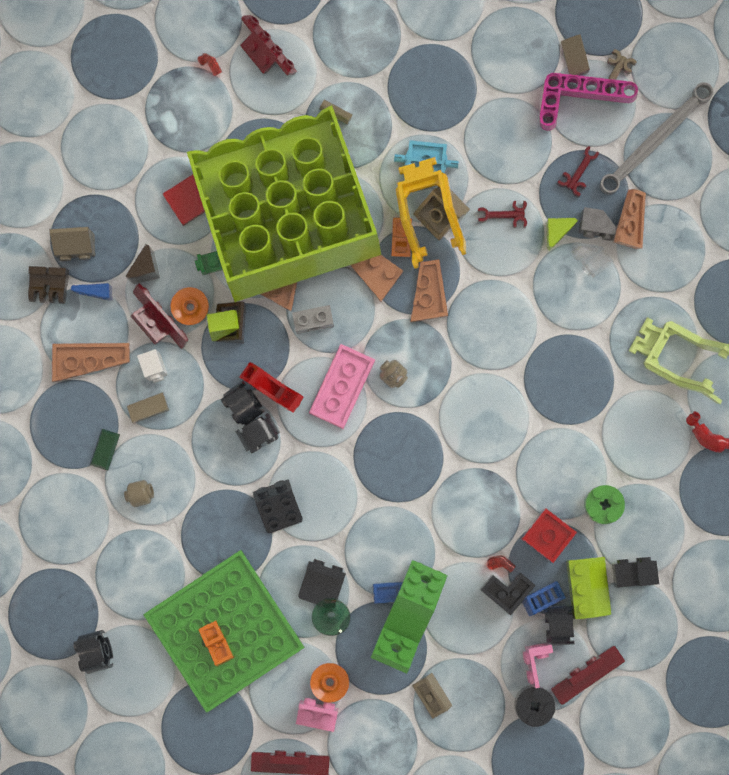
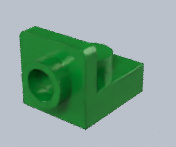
M217 251L204 255L196 254L198 260H194L197 271H201L203 275L223 270Z

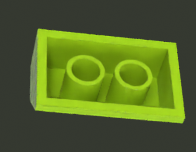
M605 557L566 560L573 619L612 615Z

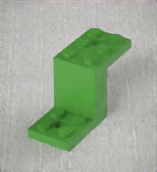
M414 560L411 561L402 586L371 655L372 659L406 674L408 673L418 644L435 611L448 575Z

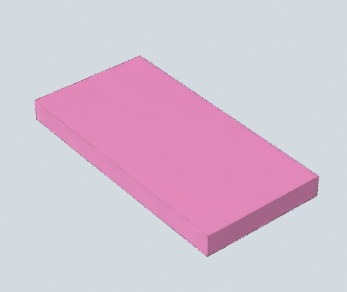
M340 344L309 414L344 429L374 365L375 359Z

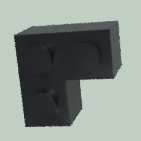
M651 557L636 558V562L620 559L617 560V564H612L614 587L616 588L659 584L657 561L651 560Z
M519 572L508 586L504 585L494 575H491L479 590L506 613L512 615L536 585Z

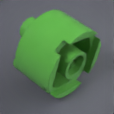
M601 485L593 488L587 494L584 508L588 517L595 523L611 524L622 516L625 509V501L618 489L609 485ZM607 500L609 508L602 510L600 502Z

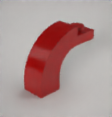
M251 362L248 363L239 377L292 413L300 406L304 398L301 394L287 387Z

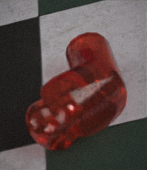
M202 53L201 56L197 57L201 66L209 65L214 76L222 73L214 57L207 53Z
M503 555L492 556L487 560V567L490 570L503 567L511 573L516 567Z

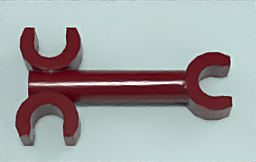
M590 146L585 149L584 159L572 178L569 173L564 172L562 176L567 179V182L560 180L557 182L558 186L571 190L576 197L581 195L576 188L581 187L585 189L586 187L585 183L578 182L589 163L596 160L599 155L597 151L594 156H590L588 154Z
M513 201L512 208L514 211H488L486 208L480 207L478 212H483L485 217L478 218V222L484 223L488 219L515 218L512 223L513 228L517 227L518 221H522L523 228H526L527 220L524 210L527 207V202L523 201V207L518 208L516 201Z

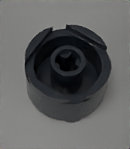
M241 381L224 393L223 398H221L223 405L226 408H230L233 412L231 416L234 421L241 425L249 424L265 412L264 409H260L262 404L251 389L247 391L244 388L247 385L244 381Z
M269 412L265 414V419L261 416L243 426L242 432L239 429L235 431L246 452L250 451L252 454L261 449L262 443L267 441L270 444L279 438L277 434L280 432Z
M572 605L548 607V610L544 611L545 623H549L550 630H546V641L551 643L552 646L575 645L574 640H570V637H574L572 613H568V610H572Z
M104 630L81 635L77 641H74L73 646L75 652L79 655L80 661H78V666L81 672L85 671L87 674L113 667V663L110 664V659L113 658V651L109 638H104L103 636Z
M529 685L517 693L514 709L522 722L532 727H539L552 719L555 713V702L552 695L544 688H535L533 685ZM533 701L535 703L539 702V704L537 705V710H530V708L532 707L531 703Z

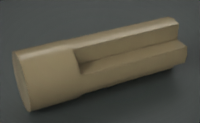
M324 99L319 110L322 111L332 106L336 118L348 125L353 114Z

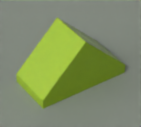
M548 218L546 222L547 249L550 251L573 228L578 220L576 218Z
M236 310L207 314L209 334L212 341H217L239 329Z

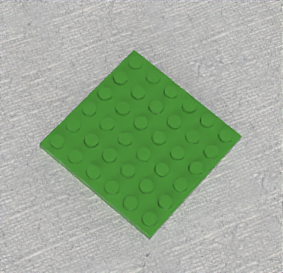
M242 550L143 614L206 713L305 648ZM214 621H217L234 656V659L219 666H215L198 630Z

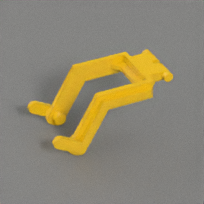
M435 157L419 161V167H416L415 163L399 167L400 175L404 174L405 181L398 182V187L395 190L401 223L412 250L414 269L419 268V262H422L423 257L427 256L428 253L425 246L420 248L410 220L407 197L411 192L432 186L441 188L444 209L455 237L450 239L453 248L458 247L462 255H466V241L454 210L448 177L441 170L434 172L433 165L437 164Z

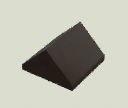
M145 244L126 274L127 279L133 284L160 278L154 251L148 244Z
M245 302L217 304L216 313L231 310L237 311L239 329L214 342L244 344Z

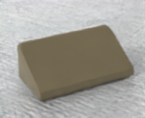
M581 34L561 41L569 74L583 75L589 73L590 67Z
M163 392L127 406L133 424L169 411Z
M433 673L412 685L432 719L452 707L450 700Z

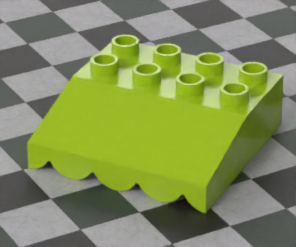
M332 106L323 109L316 117L308 115L294 117L285 122L279 129L274 127L257 129L248 134L244 140H222L214 144L207 152L200 150L187 152L226 282L234 302L382 255L375 225Z

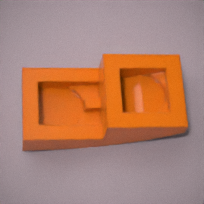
M393 217L391 256L410 257L411 247L402 226L401 218Z
M217 621L198 629L215 666L234 659Z

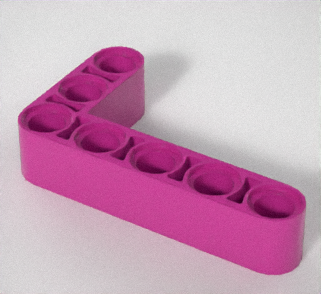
M550 73L547 75L544 84L540 126L546 131H551L556 127L561 96L633 103L637 99L638 87L634 82ZM555 80L559 84L556 87H551L549 82ZM569 83H576L577 87L570 89L567 85ZM594 85L596 90L588 91L586 87ZM612 87L615 89V92L609 94L605 89ZM630 89L634 91V94L627 96L624 91ZM548 99H554L556 103L554 105H548L546 101ZM546 117H551L553 119V122L547 124L543 121V119Z

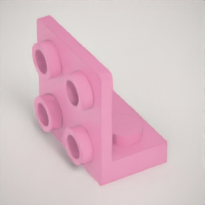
M550 643L525 646L526 651L523 652L524 663L529 666V671H526L527 680L535 688H540L534 656L537 659L549 657V653H553Z
M305 698L304 701H300L296 724L334 732L339 709L335 707L334 703L324 702L323 705L317 704L316 700L311 698Z

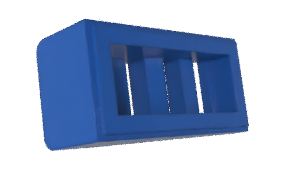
M109 283L71 286V290L76 294L113 301L112 286Z
M555 581L528 595L522 601V604L528 615L533 616L564 600L566 597L558 581ZM551 588H553L555 594L557 595V599L554 598L550 590ZM543 592H546L551 602L548 603ZM537 595H539V597H540V599H541V601H542V603H543V606L540 605V603H539V601H538V599H537V597H536Z

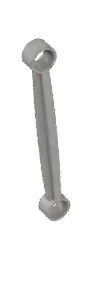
M705 82L699 83L693 90V96L661 124L613 174H607L602 178L600 189L604 194L612 195L616 193L620 186V181L643 162L699 104H705L711 99L713 88L710 84ZM701 87L706 88L709 91V97L706 99L699 98L696 90ZM613 179L617 184L615 190L609 191L605 189L603 185L604 180Z

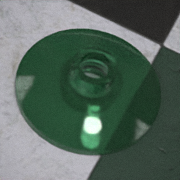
M325 599L314 607L312 623L316 630L324 635H339L349 626L350 611L343 602L337 599ZM333 612L335 616L330 617L328 613Z

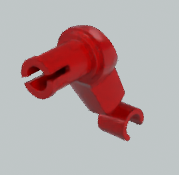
M697 411L688 415L686 422L688 425L695 427L692 432L700 445L718 453L729 449V438L712 433L704 423L700 425L698 421L701 416Z

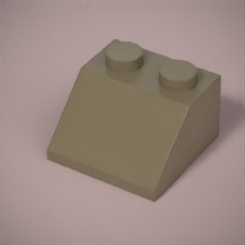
M437 187L428 195L413 215L440 241L451 230V226L444 209L441 188ZM450 189L454 210L460 222L470 209Z
M89 227L49 229L54 256L60 259V261H71V258L78 257L79 260H89L90 257L95 256V236Z

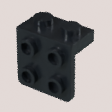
M289 479L280 480L271 486L261 487L253 492L255 504L267 533H273L302 522L303 518Z
M314 559L313 562L309 561L298 597L302 600L334 609L346 575L343 572L344 568L335 565L329 568L324 566L325 562Z

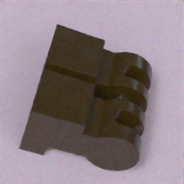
M29 266V302H35L39 292L40 303H45L47 296L46 286L50 285L48 292L49 303L55 302L56 294L58 293L59 304H65L69 270L67 268Z

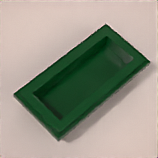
M105 429L101 430L90 463L91 466L109 470L120 434Z

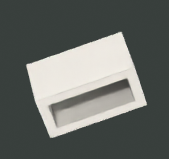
M156 349L137 355L144 377L147 380L156 383L164 380V376L168 375L161 354Z

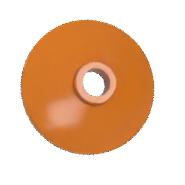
M183 288L171 300L172 315L178 322L184 325L200 323L206 317L209 310L207 297L197 288ZM189 304L194 305V309L191 311L187 310Z
M322 664L314 670L311 676V690L323 702H336L347 693L349 677L346 671L337 664ZM329 678L334 681V684L331 686L326 684V680Z

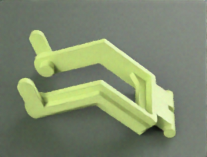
M646 318L639 331L640 334L645 336L644 339L636 336L628 351L636 354L638 351L647 356L643 364L649 371L678 387L702 393L713 402L721 404L722 400L713 394L715 389L711 387L713 384L711 380L704 378L703 382L680 377L660 366L658 357L669 337L675 334L703 350L717 352L718 356L723 359H727L729 355V344L703 339L672 321L666 322L663 328L652 325V319Z

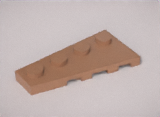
M382 255L351 265L353 270L361 277L380 302H382L403 273L402 269Z
M129 343L52 344V382L130 363Z

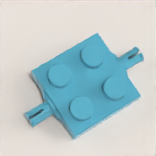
M413 140L409 141V150L406 155L395 154L394 162L405 163V166L415 163L416 167H419V161L435 157L437 164L433 165L434 172L441 170L442 173L445 172L447 167L458 169L459 161L447 160V144Z

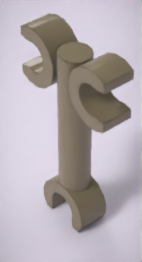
M614 49L612 54L616 55L617 59L608 58L607 62L610 65H615L608 79L616 80L622 68L625 73L630 74L632 70L627 67V64L635 66L637 61L633 58L627 59L625 56H621V53ZM612 87L606 88L605 91L611 94Z

